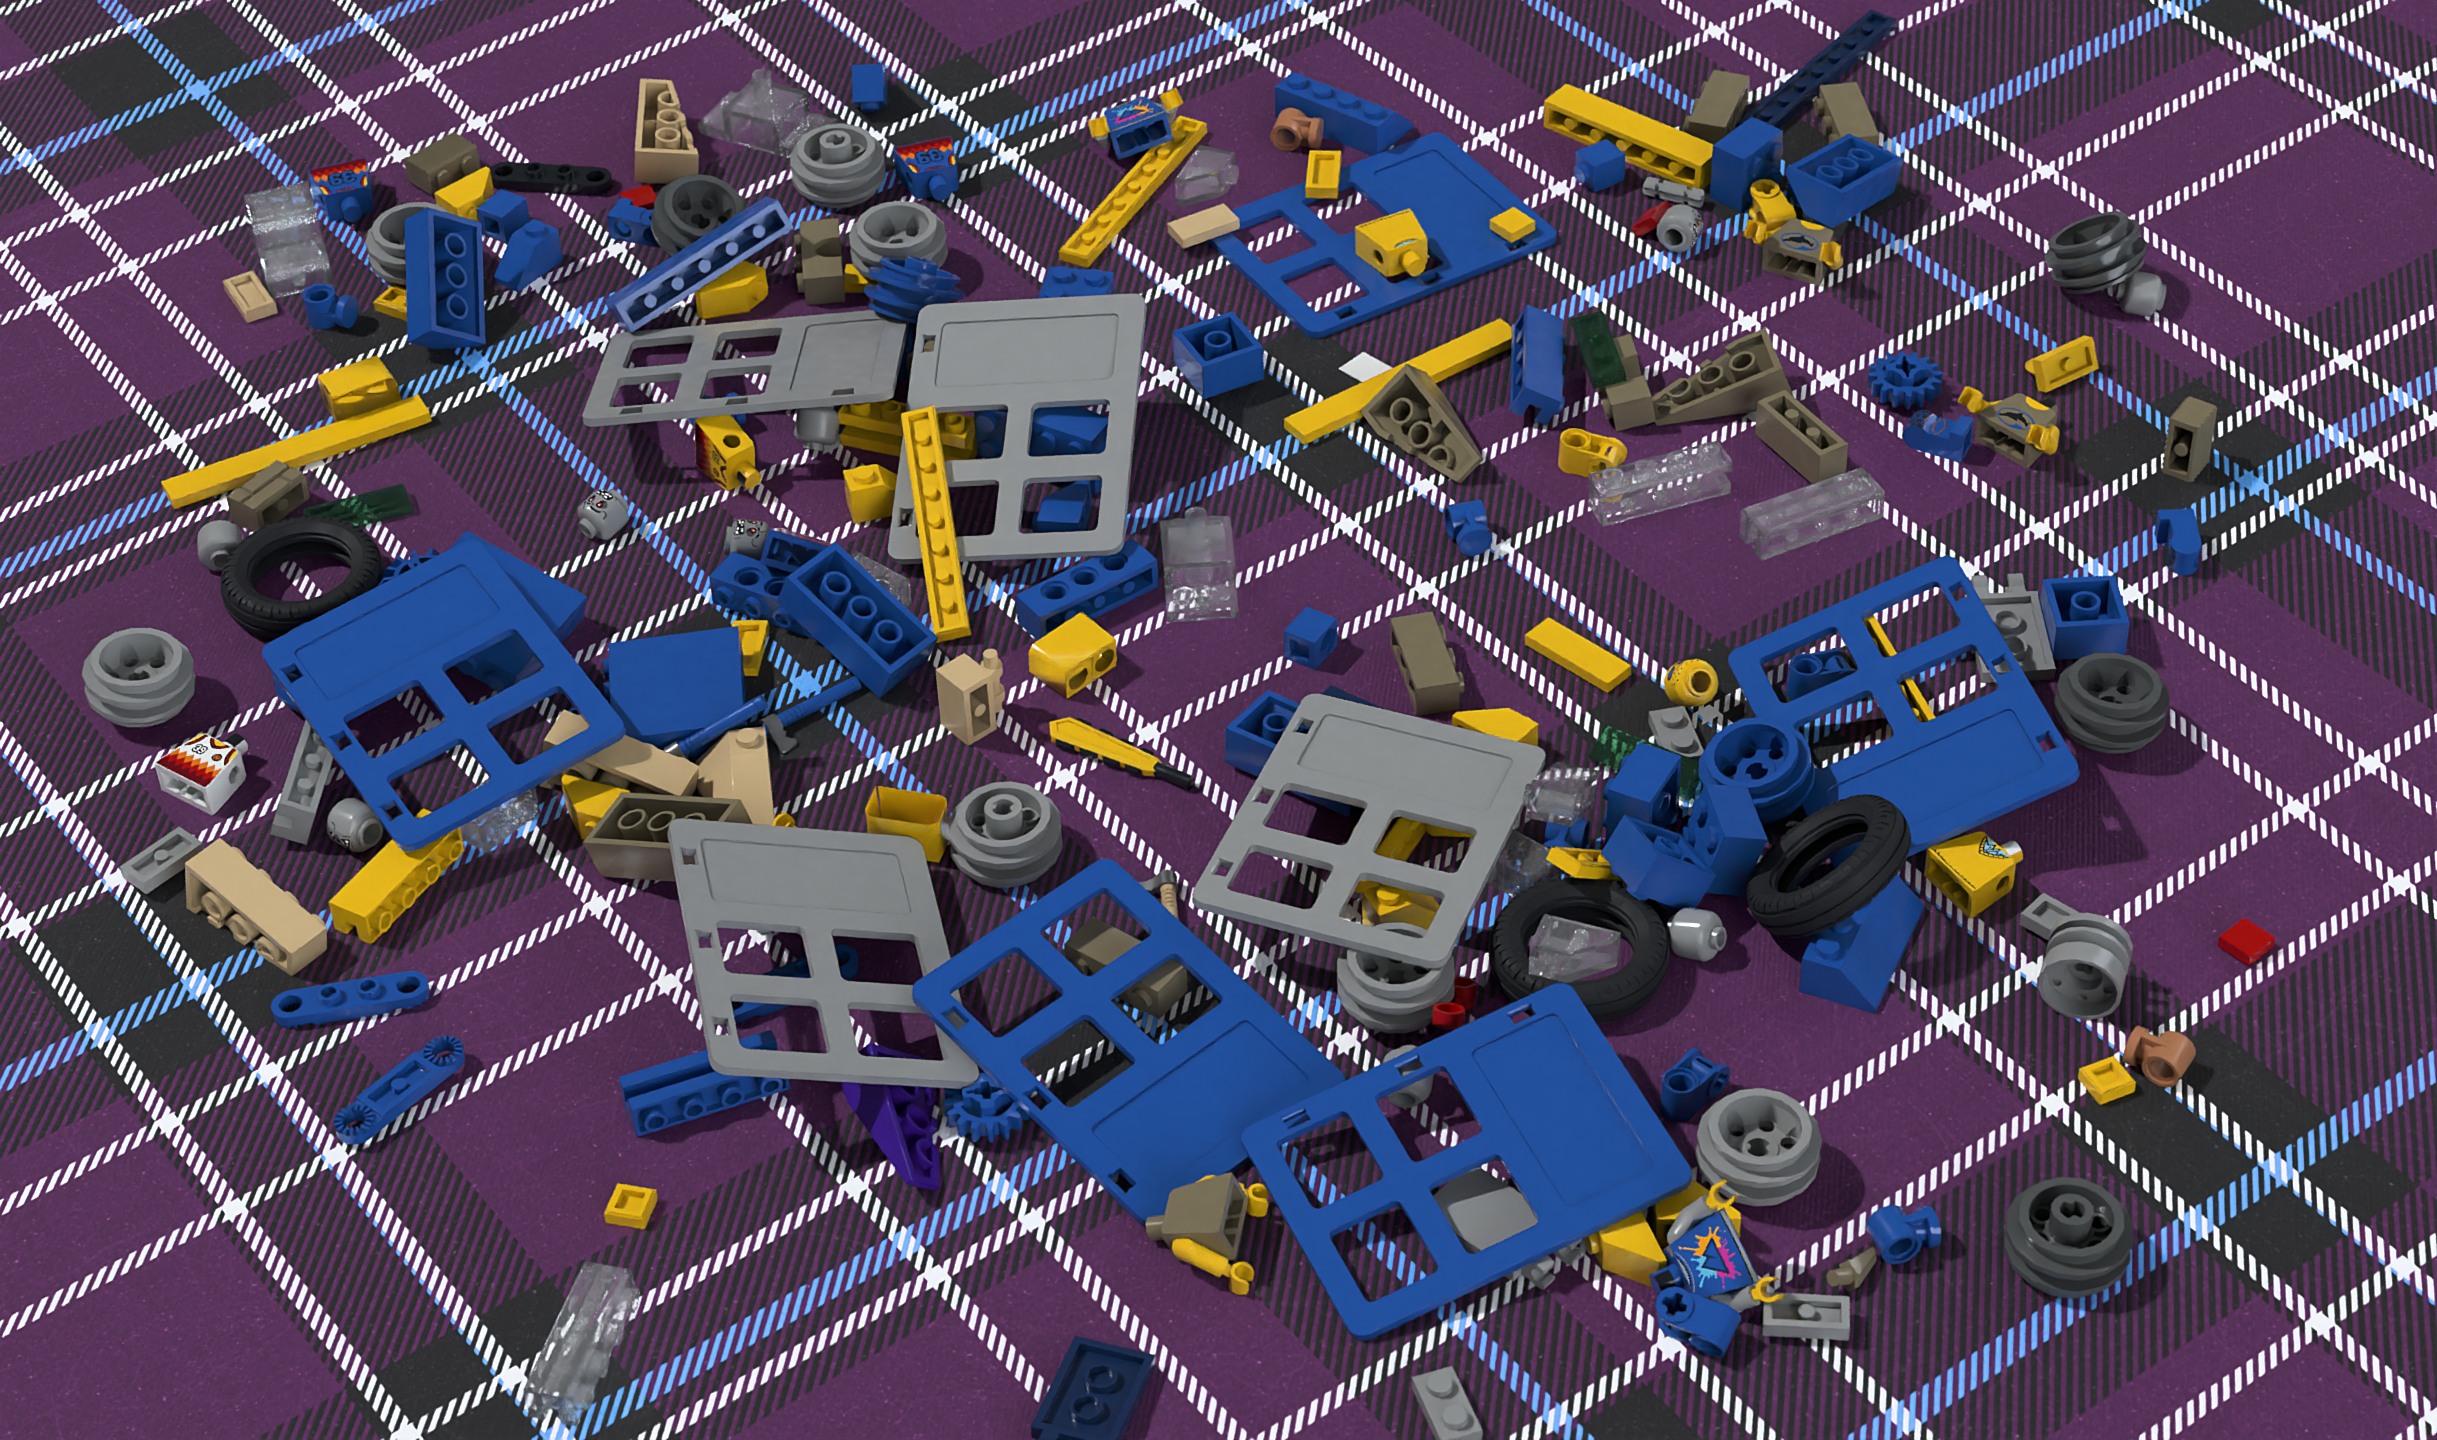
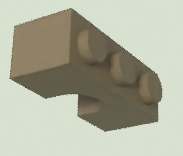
M838 218L800 221V235H794L798 293L805 292L806 305L845 302Z
M1631 334L1592 343L1594 357L1588 358L1592 378L1599 377L1594 380L1599 399L1605 398L1601 400L1605 419L1612 418L1616 431L1656 422L1652 396L1645 375L1641 376L1638 354Z

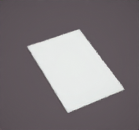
M1362 352L1339 368V370L1361 382L1392 369V367L1365 352Z

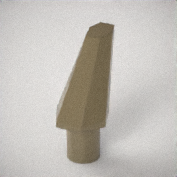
M1871 1247L1852 1259L1839 1264L1840 1269L1828 1271V1284L1832 1287L1843 1285L1848 1292L1858 1288L1876 1262L1875 1248Z

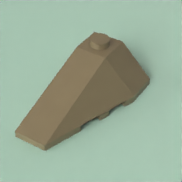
M1766 328L1734 340L1725 347L1726 353L1713 362L1709 359L1699 364L1700 371L1688 379L1679 378L1654 395L1652 402L1656 426L1757 411V401L1783 390H1786L1793 396Z
M1405 364L1360 411L1379 436L1394 443L1458 483H1461L1484 460L1443 392L1427 372L1411 365Z

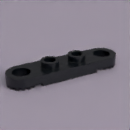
M501 162L490 168L493 188L496 187L497 190L500 188L510 190L512 188L517 189L519 192L578 195L579 193L591 195L593 193V196L599 193L600 196L602 192L606 194L608 193L607 190L610 191L613 188L611 172L602 167L572 166L570 164L553 165L541 164L539 162Z

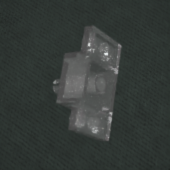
M758 69L752 73V80L740 92L730 91L698 123L699 134L790 158L791 152L803 135L812 129L824 125L837 124V119L811 113L807 91L772 82V72L770 70Z
M1191 507L1185 511V519L1159 520L1167 622L1239 618L1230 516L1207 517V511L1204 508Z

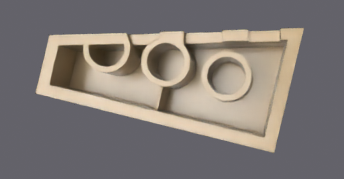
M640 79L634 182L651 185L656 183L669 184L675 179L698 174L699 154L693 146L691 132L686 127V118L684 113H681L680 102L672 80Z
M563 710L544 739L543 752L586 730L589 725L581 715ZM624 735L620 741L540 783L539 786L552 789L554 784L562 786L561 778L566 774L629 790L631 793L692 796L697 786L699 765L683 757H677L660 750L652 744L643 743Z
M219 838L185 863L187 909L195 914L203 910L209 914L207 919L210 924L218 929L226 925L231 929L234 939L241 944L246 945L251 941L255 944L258 955L291 976L295 975L327 950V927L318 915L310 914L301 907L292 893L284 892L275 885L266 871L256 869L246 860L244 854L237 847H230Z

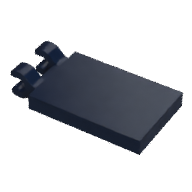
M1075 1336L1031 1425V1438L1037 1440H1122L1156 1367L1155 1355Z

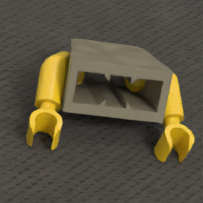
M1794 218L1790 219L1782 227L1767 232V225L1748 219L1743 236L1751 238L1754 243L1763 248L1762 270L1820 286L1828 267L1832 270H1837L1843 264L1841 245L1834 242V231L1831 228L1818 225L1815 220L1810 223Z
M1969 386L1964 387L1957 402L1967 406V409L1977 416L1975 441L2026 469L2042 453L2052 455L2057 451L2060 435L2059 429L2056 427L2058 407L2051 398H2044L2037 402L2024 394L2017 393L2001 401L1987 402L1982 399L1984 395L1980 391Z
M1232 1172L1219 1176L1207 1175L1195 1183L1172 1190L1169 1194L1165 1214L1147 1218V1235L1151 1241L1164 1240L1176 1259L1194 1265L1219 1278L1222 1274L1229 1278L1228 1286L1233 1293L1246 1295L1249 1290V1283L1247 1281H1253L1254 1270L1248 1262L1243 1261L1237 1262L1232 1266L1228 1264V1260L1236 1259L1246 1211L1255 1217H1263L1267 1214L1269 1205L1267 1201L1268 1189L1260 1183L1253 1184L1248 1189H1245L1244 1184L1239 1183Z

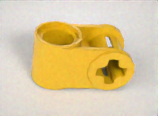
M1762 179L1755 181L1751 185L1750 193L1753 197V204L1749 207V216L1752 220L1767 225V232L1782 227L1790 219H1797L1793 205L1788 202L1776 182Z
M1578 428L1567 429L1560 436L1558 466L1563 472L1584 476L1603 483L1612 482L1617 476L1618 465L1623 463L1627 457V448L1620 440L1589 433Z

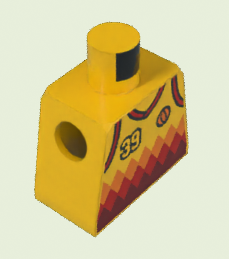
M731 415L700 417L694 420L696 466L724 490L730 491L740 485H743L746 489L754 488L761 480V474L755 469V446Z

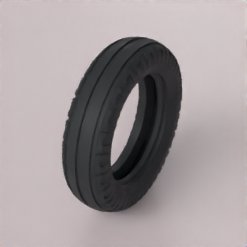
M301 516L289 518L290 520L288 521L284 519L256 530L253 534L244 538L232 550L224 563L220 587L222 599L228 613L240 627L249 633L273 641L301 624L310 622L374 589L381 582L385 567L379 548L365 531L347 521L325 516H308V518ZM328 557L339 560L351 568L349 575L340 585L323 595L311 599L280 601L267 598L255 590L258 581L268 571L282 563L298 558Z
M1871 794L1847 797L1821 808L1820 811L1817 810L1811 816L1803 819V822L1797 823L1795 827L1788 830L1787 834L1780 837L1760 859L1750 876L1747 886V901L1750 910L1763 928L1776 936L1784 938L1806 937L1837 925V922L1841 923L1846 918L1854 915L1855 911L1861 910L1863 906L1870 903L1872 898H1876L1902 868L1911 846V833L1906 818L1893 803L1883 797ZM1862 841L1851 856L1819 881L1795 891L1802 880L1822 862L1849 845Z
M1565 877L1562 880L1560 878L1552 879L1531 886L1511 899L1501 910L1494 922L1489 938L1488 954L1490 967L1496 982L1513 1003L1552 984L1566 983L1575 990L1594 1021L1598 1024H1605L1632 1014L1655 995L1668 969L1670 949L1668 936L1660 917L1645 900L1633 897L1625 887L1623 888V886L1605 880L1603 882L1602 879ZM1581 921L1599 924L1619 933L1628 941L1634 954L1628 964L1614 974L1594 980L1577 981L1559 978L1542 971L1529 960L1524 948L1533 935L1546 927L1563 922ZM1531 1008L1525 1010L1527 1013L1533 1015Z

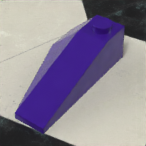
M871 1043L859 1051L863 1056L926 1060L923 1057ZM841 1082L848 1104L904 1182L916 1187L933 1191L937 1190L940 1187L939 1150L933 1144L932 1134L938 1130V1122L936 1118L932 1117L931 1106L937 1102L935 1087Z

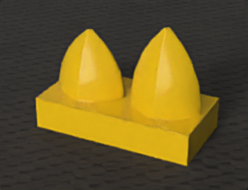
M2084 335L2028 360L2025 363V368L2030 374L2035 376L2038 391L2047 393L2099 369L2093 337Z

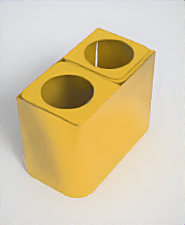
M377 355L317 376L323 403L335 422L401 400L397 381Z
M1080 612L1031 646L1028 653L1029 672L1062 697L1068 699L1116 666V639L1085 613Z
M875 786L865 808L868 833L914 838L922 844L926 861L940 863L949 841V818L946 798L936 794L878 786L879 810Z

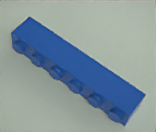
M765 196L603 301L618 326L632 333L794 227L779 201Z

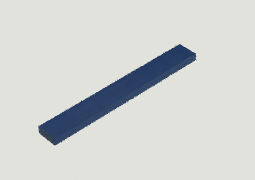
M1873 10L1868 11L1738 121L1736 128L1751 117L1778 129L1819 95L1821 85H1831L1896 29L1897 20Z

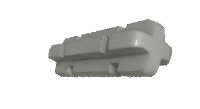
M1647 177L1644 181L1643 194L1656 198V195H1659V199L1679 204L1688 202L1687 205L1695 208H1701L1704 203L1705 191L1703 189L1692 187V190H1689V186L1666 180L1660 183V179Z

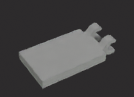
M2022 573L2007 574L2009 587H2005L2004 593H1990L1986 575L1971 576L1973 588L2027 679H2054L2056 667L2037 591H2026ZM1974 651L1981 683L1995 682L1978 652ZM2005 661L1994 666L1999 675L2011 671Z
M1480 1167L1452 1179L1433 1195L1464 1249L1470 1254L1486 1249L1536 1225L1538 1222L1520 1192ZM1582 1239L1553 1254L1564 1263L1572 1265L1582 1256V1252L1575 1248ZM1545 1256L1505 1275V1277L1515 1281L1520 1275H1523L1538 1288L1545 1289L1555 1280V1276L1548 1272L1555 1266V1262L1549 1256Z

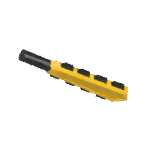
M1066 717L1049 722L1051 742L1056 743L1058 748L1067 751H1078L1080 756L1091 760H1103V764L1113 768H1125L1127 773L1135 776L1140 774L1156 776L1187 790H1190L1195 783L1194 776L1163 764L1154 756V752L1146 748L1138 749L1134 747L1133 742L1124 738H1114L1113 733L1103 728L1095 729L1091 726L1090 722L1081 718Z

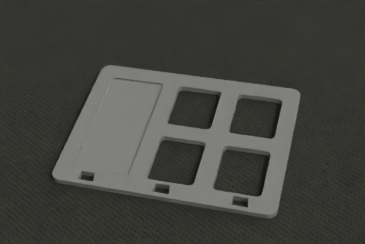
M1131 293L930 304L921 309L918 315L906 412L929 406H935L937 413L1008 410L1004 448L1001 457L995 459L944 461L948 487L999 486L993 533L982 536L956 537L960 562L1108 556L1118 553L1123 548L1147 310L1145 300L1141 295ZM925 340H935L934 351L923 352ZM1110 405L1106 448L1102 453L1029 456L1033 413L1037 408ZM903 433L888 553L894 563L921 564L923 560L920 540L917 537L918 527ZM1102 481L1099 518L1096 529L1074 532L1020 533L1024 494L1028 484ZM902 513L913 514L911 526H901Z
M875 310L618 333L612 336L582 414L583 422L586 426L596 427L885 401L892 398L895 393L909 322L890 317ZM781 335L774 355L715 360L720 342L723 340ZM692 343L685 363L627 368L632 351L635 348ZM770 373L765 392L762 394L703 399L708 381L711 378ZM680 380L675 398L671 402L613 407L621 386Z
M1323 694L1307 695L1302 699L1194 887L1192 902L1195 907L1207 912L1425 968H1440L1447 963L1545 765L1546 754L1538 746ZM1301 724L1311 727L1307 734L1297 732ZM1288 790L1365 809L1345 845H1336L1265 826L1283 793ZM1261 794L1271 797L1267 804L1257 802ZM1396 817L1475 836L1458 871L1455 873H1448L1376 855L1375 851L1392 819ZM1253 852L1331 871L1317 900L1310 909H1301L1234 892L1229 889L1246 858ZM1219 866L1230 869L1226 877L1215 875ZM1362 880H1369L1443 900L1426 935L1422 938L1344 920L1340 917L1358 883Z
M682 818L675 819L670 823L667 836L709 1062L716 1072L732 1076L953 1089L970 1087L977 1081L979 1077L977 1064L936 1024L935 1027L943 1061L863 1056L858 1052L849 1009L925 1013L913 1002L912 989L914 985L856 982L843 979L832 936L910 941L916 945L923 977L951 959L924 849L919 841L907 836ZM683 855L694 856L695 864H684ZM717 928L799 934L803 938L811 978L728 972L724 967ZM698 938L710 939L711 948H700ZM957 989L951 995L962 1005L959 990ZM731 1002L797 1005L816 1008L820 1017L827 1053L743 1048L739 1044ZM954 1011L946 1016L958 1030L966 1024ZM715 1024L726 1025L728 1035H716Z

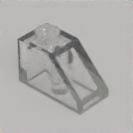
M1199 145L1175 179L1176 206L1184 207L1224 196L1230 186L1235 185L1239 176V167L1236 166L1235 152Z
M1544 914L1530 943L1529 974L1568 983L1616 967L1619 962L1621 932Z

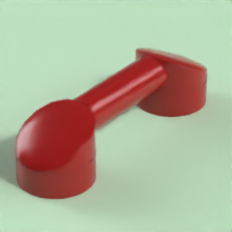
M1455 976L1454 997L1451 1003L1443 1002L1433 1006L1432 1026L1445 1030H1456L1464 1026L1465 1012L1469 1011L1475 1004L1477 982L1474 979Z

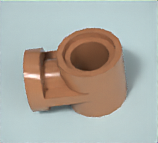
M1286 108L1281 111L1271 130V142L1276 148L1285 152L1293 151L1298 146L1318 150L1323 137V119L1316 117L1307 118L1298 109Z
M2137 1026L2132 1031L2125 1046L2123 1062L2132 1066L2136 1064L2141 1065L2145 1076L2154 1084L2165 1088L2173 1087L2179 1082L2193 1061L2196 1049L2193 1043L2179 1032L2165 1031L2157 1037L2149 1034V1029Z

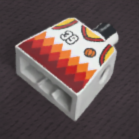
M233 733L224 742L207 734L197 735L154 763L161 790L213 816L245 781L246 772L242 755L248 751L247 742L236 733Z

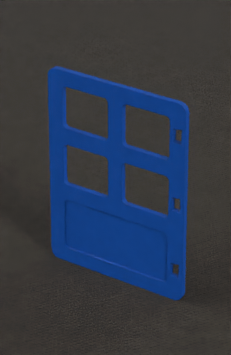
M1430 133L1342 167L1340 170L1338 192L1348 188L1355 189L1384 216L1410 208L1427 236L1428 255L1440 265L1437 268L1399 283H1390L1374 267L1355 253V231L1345 235L1336 234L1306 206V204L1322 199L1306 198V182L1231 210L1240 220V229L1207 240V242L1307 337L1317 339L1552 246L1556 242L1557 232L1448 136L1442 133ZM1515 207L1536 222L1535 231L1511 243L1490 230L1489 226L1490 219ZM1275 216H1281L1314 247L1274 263L1265 264L1232 233ZM1519 244L1522 246V247H1520V248H1518V249H1515V250H1513V251H1510V250H1509V248H1512V247L1517 246V245H1519ZM1326 264H1333L1356 284L1366 296L1324 313H1317L1283 281ZM1434 278L1438 279V281L1428 285L1424 283ZM1349 312L1353 314L1341 320L1339 319V316H1342Z
M467 540L269 642L262 649V657L265 664L398 848L405 852L416 851L613 745L620 741L626 733L624 722L484 545L477 540ZM511 635L519 636L542 665L543 669L477 705L468 704L445 674V671ZM297 669L302 677L292 683L286 674ZM412 687H421L443 715L445 721L377 758H371L347 727V722ZM561 692L565 694L589 727L523 764H514L490 733L489 729L555 693ZM346 736L351 745L340 750L334 741H338ZM457 745H465L489 776L490 781L422 818L413 817L391 787L390 782ZM397 806L402 814L391 820L385 810Z
M1943 556L1736 648L1728 656L1731 671L1755 717L1779 720L1796 730L1804 724L1870 696L1876 700L1894 733L1893 736L1824 768H1815L1814 785L1806 800L1801 803V806L1806 816L1809 817L1817 810L1820 811L1821 808L1847 797L1862 794L1883 797L1893 803L1907 820L1911 833V846L1907 857L2076 782L2080 776L2078 763L1959 562L1954 557ZM1962 587L1967 597L1955 601L1951 593ZM1931 588H1940L1960 621V625L1891 657H1883L1863 623L1864 619ZM1838 633L1858 668L1857 671L1788 703H1781L1762 669L1763 664L1828 634ZM1968 651L1978 652L1998 687L1997 690L1927 722L1918 721L1902 693L1899 683ZM2005 661L2011 671L1999 675L1994 666ZM2050 737L2056 748L2044 752L2039 742ZM1862 841L1849 845L1829 857L1833 868L1836 869L1849 858Z
M1111 859L1096 861L919 979L912 989L913 1002L1135 1220L1145 1227L1148 1217L1165 1214L1169 1194L1175 1188L1195 1183L1207 1175L1219 1176L1225 1173H1233L1247 1163L1250 1158L1241 1140L1242 1133L1246 1127L1345 1081V1076L1341 1070L1126 870ZM1106 894L1150 936L1095 974L1085 976L1050 944L1041 933L1095 896ZM1018 953L1062 996L1003 1037H994L951 994L1009 954ZM1177 960L1211 991L1221 1003L1165 1043L1157 1044L1111 1000L1167 961ZM953 1011L966 1023L959 1030L946 1018ZM1087 1020L1130 1059L1133 1065L1077 1105L1067 1107L1021 1062L1080 1021ZM1035 1091L1048 1103L1042 1110L1028 1098ZM1307 1113L1285 1122L1287 1128L1291 1129L1308 1118ZM1119 1173L1133 1186L1126 1193L1112 1180Z
M1566 983L1552 984L1253 1123L1245 1128L1241 1136L1242 1144L1248 1157L1268 1189L1348 1333L1359 1341L1371 1340L1687 1189L1692 1182V1172L1689 1164L1575 990ZM1529 1008L1532 1009L1534 1015L1514 1024L1510 1018ZM1418 1060L1420 1061L1422 1068L1401 1076L1398 1069ZM1445 1072L1477 1121L1481 1132L1422 1161H1412L1377 1102L1379 1099L1432 1074ZM1307 1113L1308 1121L1291 1129L1287 1128L1285 1122ZM1340 1117H1346L1353 1124L1383 1177L1381 1180L1322 1208H1314L1309 1203L1286 1163L1279 1147ZM1498 1160L1506 1168L1538 1222L1536 1225L1486 1249L1470 1254L1464 1249L1431 1191L1435 1187L1486 1163ZM1393 1207H1400L1404 1210L1438 1269L1427 1277L1370 1302L1362 1295L1331 1238Z

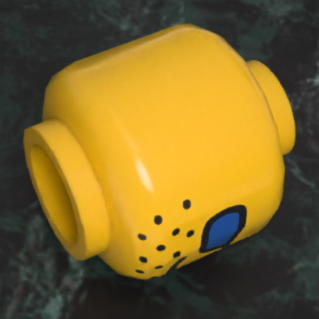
M1700 659L1678 661L1669 668L1664 679V688L1668 698L1677 706H1685V708L1703 706L1710 702L1717 693L1719 684L1714 668L1706 661Z

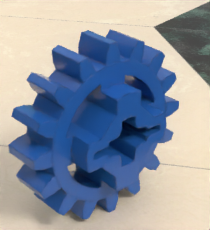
M1899 351L1898 356L1895 357L1890 353H1886L1885 360L1877 357L1875 365L1869 366L1867 388L1871 389L1872 397L1880 396V403L1892 402V408L1900 405L1910 409L1912 404H1916L1921 408L1924 407V400L1932 403L1934 402L1935 395H1940L1942 372L1938 371L1939 365L1937 363L1929 364V357L1917 358L1916 352H1913L1910 356V354Z
M981 1068L977 1081L970 1087L945 1089V1100H943L944 1116L947 1117L949 1128L957 1127L958 1136L960 1137L971 1133L972 1142H977L981 1136H987L989 1143H993L997 1134L1008 1139L1010 1138L1009 1129L1021 1131L1023 1129L1022 1120H1029L1030 1118Z

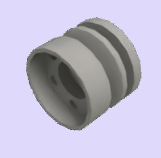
M2078 913L2060 919L2051 929L2046 956L2043 959L2039 974L2038 989L2042 999L2052 1009L2067 1017L2088 1020L2100 1019L2111 1014L2120 1004L2125 978L2132 957L2133 944L2129 934L2117 922L2102 915Z

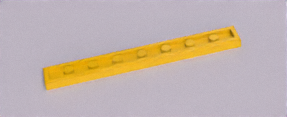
M1178 116L1170 125L1173 140L1154 146L1145 153L1059 250V260L1088 268L1207 133V123Z
M1499 318L1284 418V428L1302 444L1305 445L1363 418L1364 416L1360 411L1405 364L1427 372L1432 380L1437 383L1510 349L1512 345V327Z
M415 395L161 481L162 488L172 507L178 509L242 487V485L255 477L260 470L267 468L276 460L288 465L289 468H298L432 422L431 414L420 396Z
M929 406L901 413L933 633L938 637L936 643L969 636L971 635L938 417L935 406Z

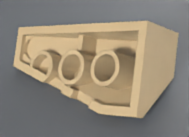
M765 726L728 730L695 762L696 765H699L697 779L698 794L700 797L741 799L753 824L772 826L775 812Z

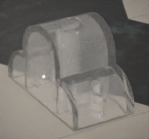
M307 181L243 195L248 229L268 293L272 299L301 293L307 287L314 284L334 285L315 204Z

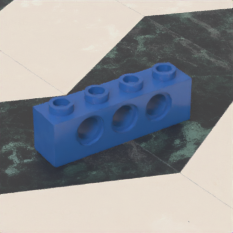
M1133 538L1125 541L1123 548L1114 555L1095 556L1016 594L1017 622L1038 641L1080 612L1094 619L1159 587L1157 559Z
M732 552L710 574L709 580L714 604L752 618L768 620V623L816 639L777 603L786 577L792 574L791 572L761 564L756 559Z

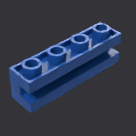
M1528 304L1512 327L1510 412L1522 416L1528 406L1533 405L1534 421L1547 426L1553 415H1559L1565 402V397L1562 396V388L1565 382V375H1562V367L1566 358L1565 354H1563L1566 335L1563 333L1562 318Z
M772 1030L739 1039V1044L746 1049L778 1051L777 1041ZM707 1050L618 1077L623 1105L637 1137L790 1089L789 1079L720 1074L711 1067Z

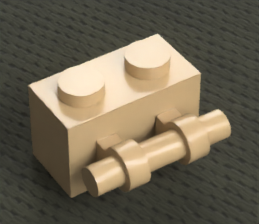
M987 649L983 652V661L980 665L963 653L935 670L941 725L968 746L997 729L996 713L1002 710L1005 691L1004 686L1000 683V677L1003 674L1002 661L998 659V653L995 649Z

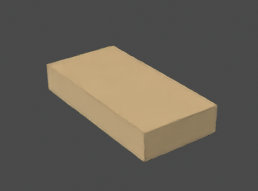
M1223 203L1169 222L1167 227L1168 233L1185 249L1240 229V220Z
M249 271L223 281L226 293L247 323L278 313L276 303L254 271Z

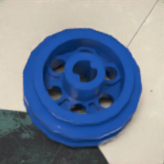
M907 256L906 260L892 257L880 258L882 267H871L868 271L871 277L878 280L877 285H867L863 291L867 296L874 298L873 301L869 302V307L872 310L916 324L919 312L925 306L951 303L952 299L962 300L966 294L965 291L956 287V284L960 283V277L939 269V264L915 256Z
M1765 717L1747 718L1727 725L1708 743L1699 759V779L1703 787L1705 784L1747 787L1761 824H1771L1789 816L1806 800L1814 785L1815 765L1811 758L1810 747L1802 733L1779 720Z

